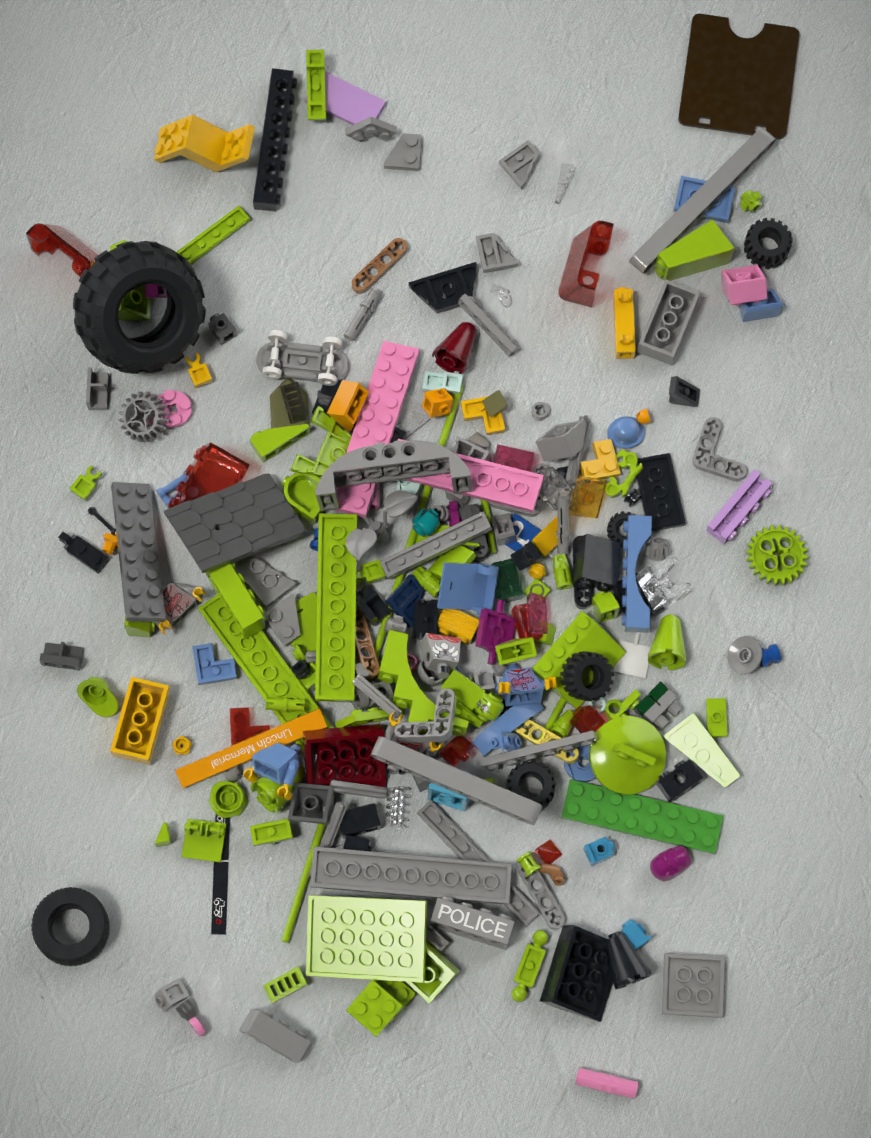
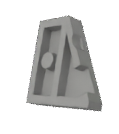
M403 133L384 162V169L419 171L421 134Z
M526 141L499 160V164L517 186L522 189L539 158V152L529 141Z
M495 233L476 236L483 273L518 266V260L512 257L507 247L500 242Z
M291 594L266 611L264 615L267 623L284 647L300 636L295 595Z

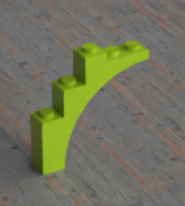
M389 630L378 679L385 683H397L392 702L399 708H411L408 722H433L436 705L418 687L408 664V634ZM441 713L440 718L448 717L449 713ZM454 716L452 735L465 736L469 721ZM426 729L420 730L418 734H425Z

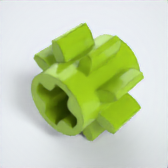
M748 190L740 197V207L744 212L750 211L753 213L761 207V199L763 197L758 191L752 192V190Z

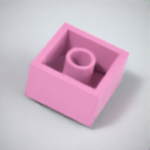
M758 265L721 270L722 291L730 305L738 306L745 302L757 303L767 299L766 277Z

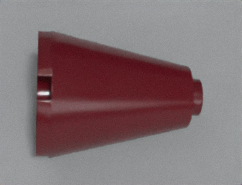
M470 322L460 323L434 349L432 357L435 356V363L440 368L450 373L457 371L459 372L458 374H462L465 372L477 333L475 326Z

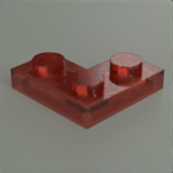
M249 707L230 708L231 745L269 730L270 725L250 726Z

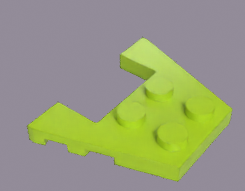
M320 406L316 408L310 423L327 431L315 462L297 454L290 468L292 472L322 476L333 462L347 452L352 436L346 430L343 431L332 417L323 412L324 409Z

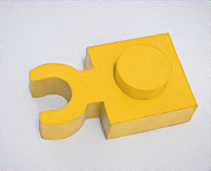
M195 353L196 360L190 361L187 356L186 362L188 366L192 367L188 369V373L194 387L197 388L213 381L206 364H200V355Z

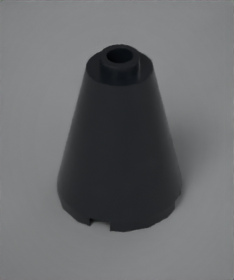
M617 931L608 935L609 939L606 940L615 990L624 988L632 983H637L652 975L651 970L625 933L620 934Z

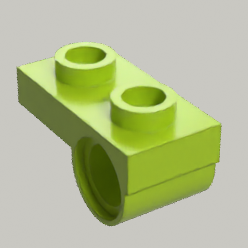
M635 689L622 703L617 699L609 700L604 709L605 718L609 721L616 717L627 716L626 713L630 709L633 711L640 702L641 693ZM609 708H616L618 710V713H611L609 711Z

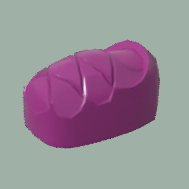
M676 846L656 855L650 862V870L658 880L663 882L669 881L686 871L690 867L692 859L684 846Z

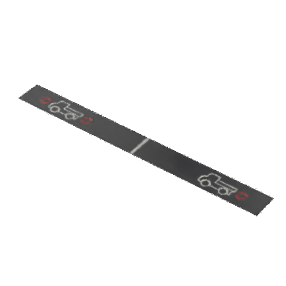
M215 813V822L226 823L221 862H214L211 934L226 935L230 817L222 818Z

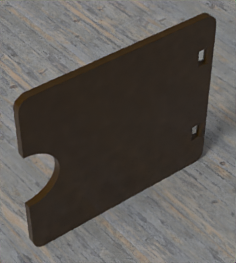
M695 14L691 24L678 116L679 123L683 126L751 136L756 132L754 131L755 126L765 127L766 131L779 140L783 139L786 136L799 30L795 27L764 23V27L758 35L752 38H742L731 30L728 17ZM699 118L710 119V124L699 123Z

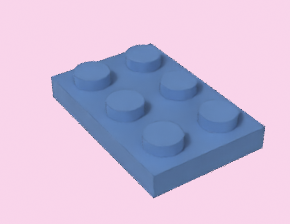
M681 176L674 212L706 181ZM732 186L702 218L728 223L735 187Z

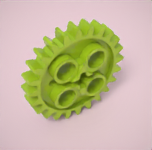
M780 524L777 529L770 525L769 530L764 526L762 533L756 531V537H751L750 540L753 543H748L747 545L749 550L746 551V555L750 557L746 559V562H752L749 565V569H755L753 575L760 574L759 581L766 578V584L771 580L773 585L776 586L777 581H780V584L783 586L785 580L790 584L792 577L797 580L799 577L798 573H803L804 570L801 567L805 568L807 566V563L804 561L809 557L805 555L808 548H802L805 541L799 542L801 535L795 537V530L788 532V526L781 530ZM773 539L776 541V549L772 541ZM782 541L787 542L788 545H789V547H788V548L782 547V546L780 545V542H782ZM761 545H768L770 547V550H763ZM784 560H791L793 565L787 566ZM778 562L782 571L778 570ZM765 563H772L774 565V568H767L765 566Z

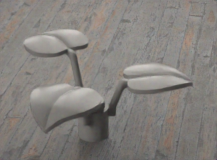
M402 490L389 494L384 501V506L386 507L383 511L384 523L379 521L371 523L367 517H363L370 529H355L347 536L346 546L350 554L360 561L376 542H385L389 538V533L386 530L389 527L387 524V514L390 518L403 515L416 503L418 497ZM337 511V514H347Z

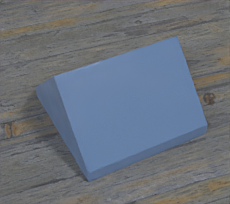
M773 289L767 290V299L760 302H745L739 305L742 322L778 317L782 309V302Z

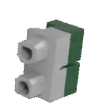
M660 681L635 706L634 712L639 716L641 715L650 724H654L663 730L669 723V720L663 714L668 711L675 717L682 708L676 702L677 697Z

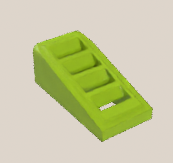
M299 966L263 985L271 1004L308 986ZM295 974L299 981V984L297 985L292 977ZM287 978L289 979L292 985V988L290 989L288 988L285 979ZM279 982L282 983L285 989V992L283 993L281 992L277 984ZM273 985L278 993L276 997L270 988Z

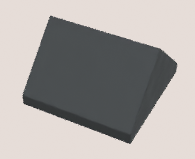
M295 783L288 821L327 825L334 809V787Z

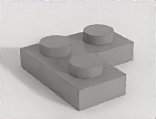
M371 116L345 129V135L356 141L363 140L369 135L386 140L397 134L396 126Z

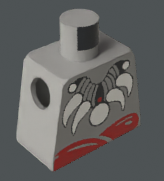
M426 633L419 644L426 669L437 671L440 679L448 678L449 673H452L459 662L461 638Z

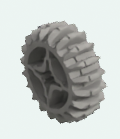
M139 391L137 395L131 394V399H125L127 405H121L124 411L118 412L120 415H123L119 422L124 424L120 428L126 430L125 435L130 436L132 440L137 439L138 442H143V440L150 442V439H157L156 435H163L161 429H167L164 422H169L168 419H165L169 412L164 411L167 405L162 404L163 399L157 398V394L153 393L151 395L148 391L145 393ZM142 403H150L153 409H146ZM141 424L146 431L140 432L136 429L135 425Z

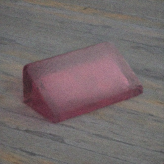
M529 593L527 596L528 633L548 634L546 597Z

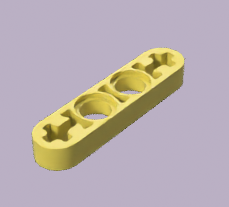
M531 720L524 723L525 727L529 729L528 735H526L527 730L524 728L514 731L534 745L561 739V737ZM535 731H541L543 736L541 739L535 740L532 738V734ZM575 746L573 750L574 757L570 756L567 758V754L562 750L555 751L556 754L553 756L565 763L573 764L579 759V751Z

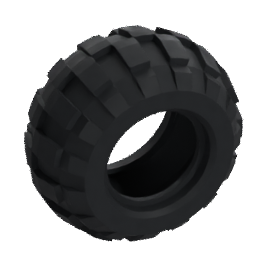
M152 241L121 243L116 245L117 248L109 252L106 250L94 258L95 263L89 270L85 269L79 279L80 287L77 293H74L73 299L75 328L85 348L104 365L129 374L158 372L163 370L162 367L168 363L176 364L185 357L183 352L189 345L194 347L200 336L197 331L200 324L205 322L206 309L202 298H205L203 287L191 264L171 248ZM144 284H155L165 288L167 305L161 321L150 332L139 337L128 338L122 331L118 319L119 307L123 298L132 289Z

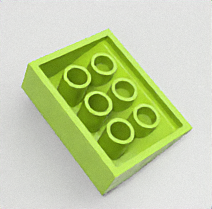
M583 611L580 612L532 668L534 674L543 680L547 677H556L557 688L550 689L558 696L564 698L576 710L585 701L569 696V692H565L563 689L565 685L561 684L563 677L560 676V672H564L562 666L567 664L565 660L568 657L572 658L574 653L581 651L593 652L609 660L607 664H611L614 668L626 654V651ZM589 665L584 668L581 674V681L585 687L589 686L593 680V671Z

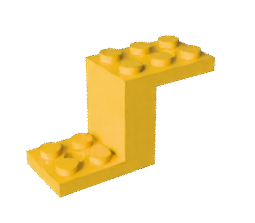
M192 114L161 127L158 133V143L155 147L154 160L161 163L182 155L214 172H218L248 161L255 127L248 124L226 132Z

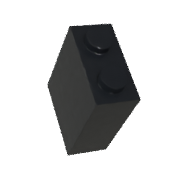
M585 534L578 538L573 582L579 583L582 587H595L598 591L605 592L615 587L617 584L620 542L590 534Z

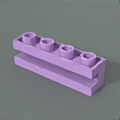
M755 469L707 526L706 531L722 544H725L727 540L730 542L737 534L736 529L739 526L743 527L749 520L747 516L750 512L754 514L760 507V500L762 498L766 499L772 492L770 490L772 482L767 478L765 481L760 478V473Z

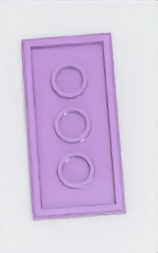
M325 72L326 113L351 125L370 116L378 118L386 104L385 100Z

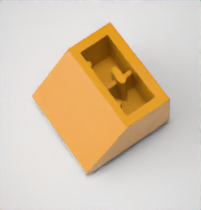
M342 380L327 414L345 430L351 432L369 391L358 382Z

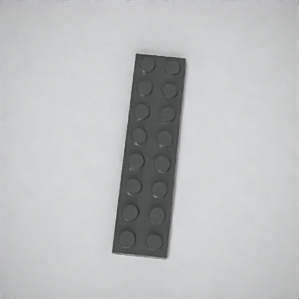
M113 482L111 491L126 621L164 622L166 617L150 484Z

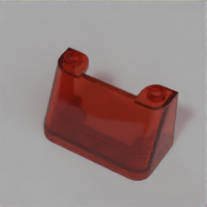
M38 223L26 232L32 252L37 256L42 252H49L52 255L59 249L73 260L72 269L79 277H81L85 269L89 270L95 263L94 258L98 256L59 225Z

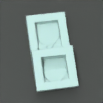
M425 371L422 391L445 388L449 394L460 393L463 375L450 372L441 374Z

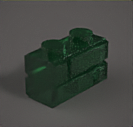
M512 558L492 563L491 565L499 567L495 598L503 600L505 603L522 599L524 593L516 565Z

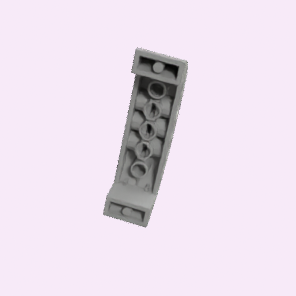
M397 440L388 444L376 443L372 446L361 447L339 457L322 475L316 488V497L320 511L339 509L337 488L449 473H451L454 494L473 492L470 470L461 458L450 449L428 441Z

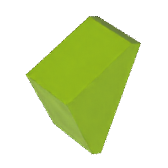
M533 637L512 639L495 646L499 665L537 656Z

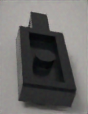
M62 531L58 537L59 541L65 544L63 548L68 554L97 574L109 560L107 555L75 534L70 537Z

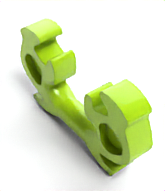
M623 449L617 454L618 460L623 458L622 462H618L619 467L622 469L630 467V472L622 484L618 485L617 479L612 476L609 477L610 482L607 484L605 479L601 480L600 489L609 497L614 498L621 494L622 498H625L633 480L642 471L643 465L640 463L637 466L638 458L635 453L627 452Z

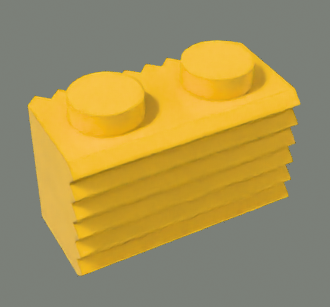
M443 609L437 621L439 634L461 638V644L464 645L472 643L479 626V619L457 609Z

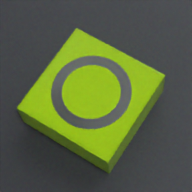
M535 578L523 594L539 605L551 590Z

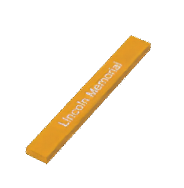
M320 708L177 768L175 772L182 788L252 759V755L258 753L261 749H265L275 743L286 745L302 738L303 731L320 730L326 728L327 724Z

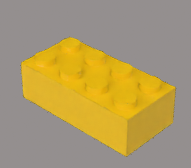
M135 677L130 678L110 749L112 756L148 765L151 764L171 692L169 685Z

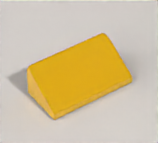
M557 516L532 540L537 551L544 558L558 545V537H556V531H558Z

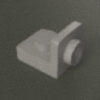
M179 978L161 987L154 996L158 1007L162 1008L163 1012H165L171 1006L187 999L190 995Z

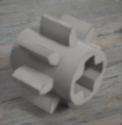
M652 538L650 543H646L645 552L646 555H649V559L662 561L664 556H668L669 547L668 544H665L664 539Z
M394 614V617L387 618L384 631L389 633V630L405 633L407 623L403 622L402 616Z

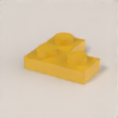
M488 396L461 401L464 421L483 418L486 435L505 432L502 412L490 418L482 403V400Z
M612 439L593 442L592 447L596 460L580 463L583 482L607 479L610 476L619 477L621 472Z

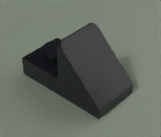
M678 376L671 377L669 403L698 407L700 389Z
M532 541L510 555L519 571L536 563L541 558Z

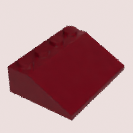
M373 724L303 731L307 784L330 786V782L336 780L386 787L385 763L371 756L378 737L385 738L381 725Z

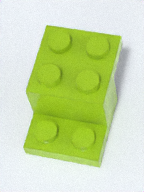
M372 979L346 1009V1012L377 1038L384 1028L396 1019L416 993L402 981Z

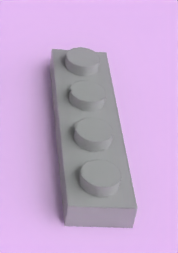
M464 294L459 299L458 304L508 357L513 354L517 348L514 340L509 336L506 337L502 332V328L489 319V314L477 306V302L473 297H468Z

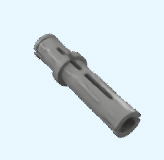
M372 288L365 301L361 302L359 311L343 334L346 339L354 341L369 314L373 313L374 306L379 297H381V293L376 289Z
M561 495L557 497V553L568 554L569 537H571V532L569 531L570 497Z

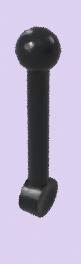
M90 507L88 509L89 514L94 515L115 536L116 528H112L96 513L94 507Z

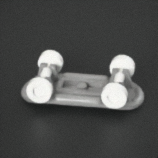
M271 330L268 332V339L272 342L261 347L256 357L258 369L264 377L269 379H279L282 377L316 381L322 385L333 386L338 379L343 380L349 370L347 357L338 350L342 346V340L336 337H325L323 346L286 342L287 334L285 332Z

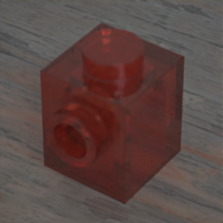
M588 705L576 708L569 722L580 733L592 730L596 732L604 724L605 720L594 707Z
M463 735L456 736L450 740L440 754L455 767L461 761L465 763L471 757L470 751L474 748V745Z

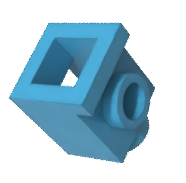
M606 837L584 845L583 850L592 867L612 858L615 847L611 839L607 841ZM602 846L604 852H598L597 847Z
M632 919L626 921L622 925L623 929L620 931V934L625 933L636 950L648 943L652 938L650 935L646 937L644 927L640 923L637 924L635 921H632Z

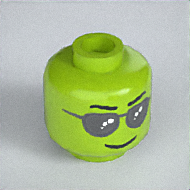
M493 692L483 694L475 706V710L479 713L477 717L485 722L497 720L504 709L503 699Z

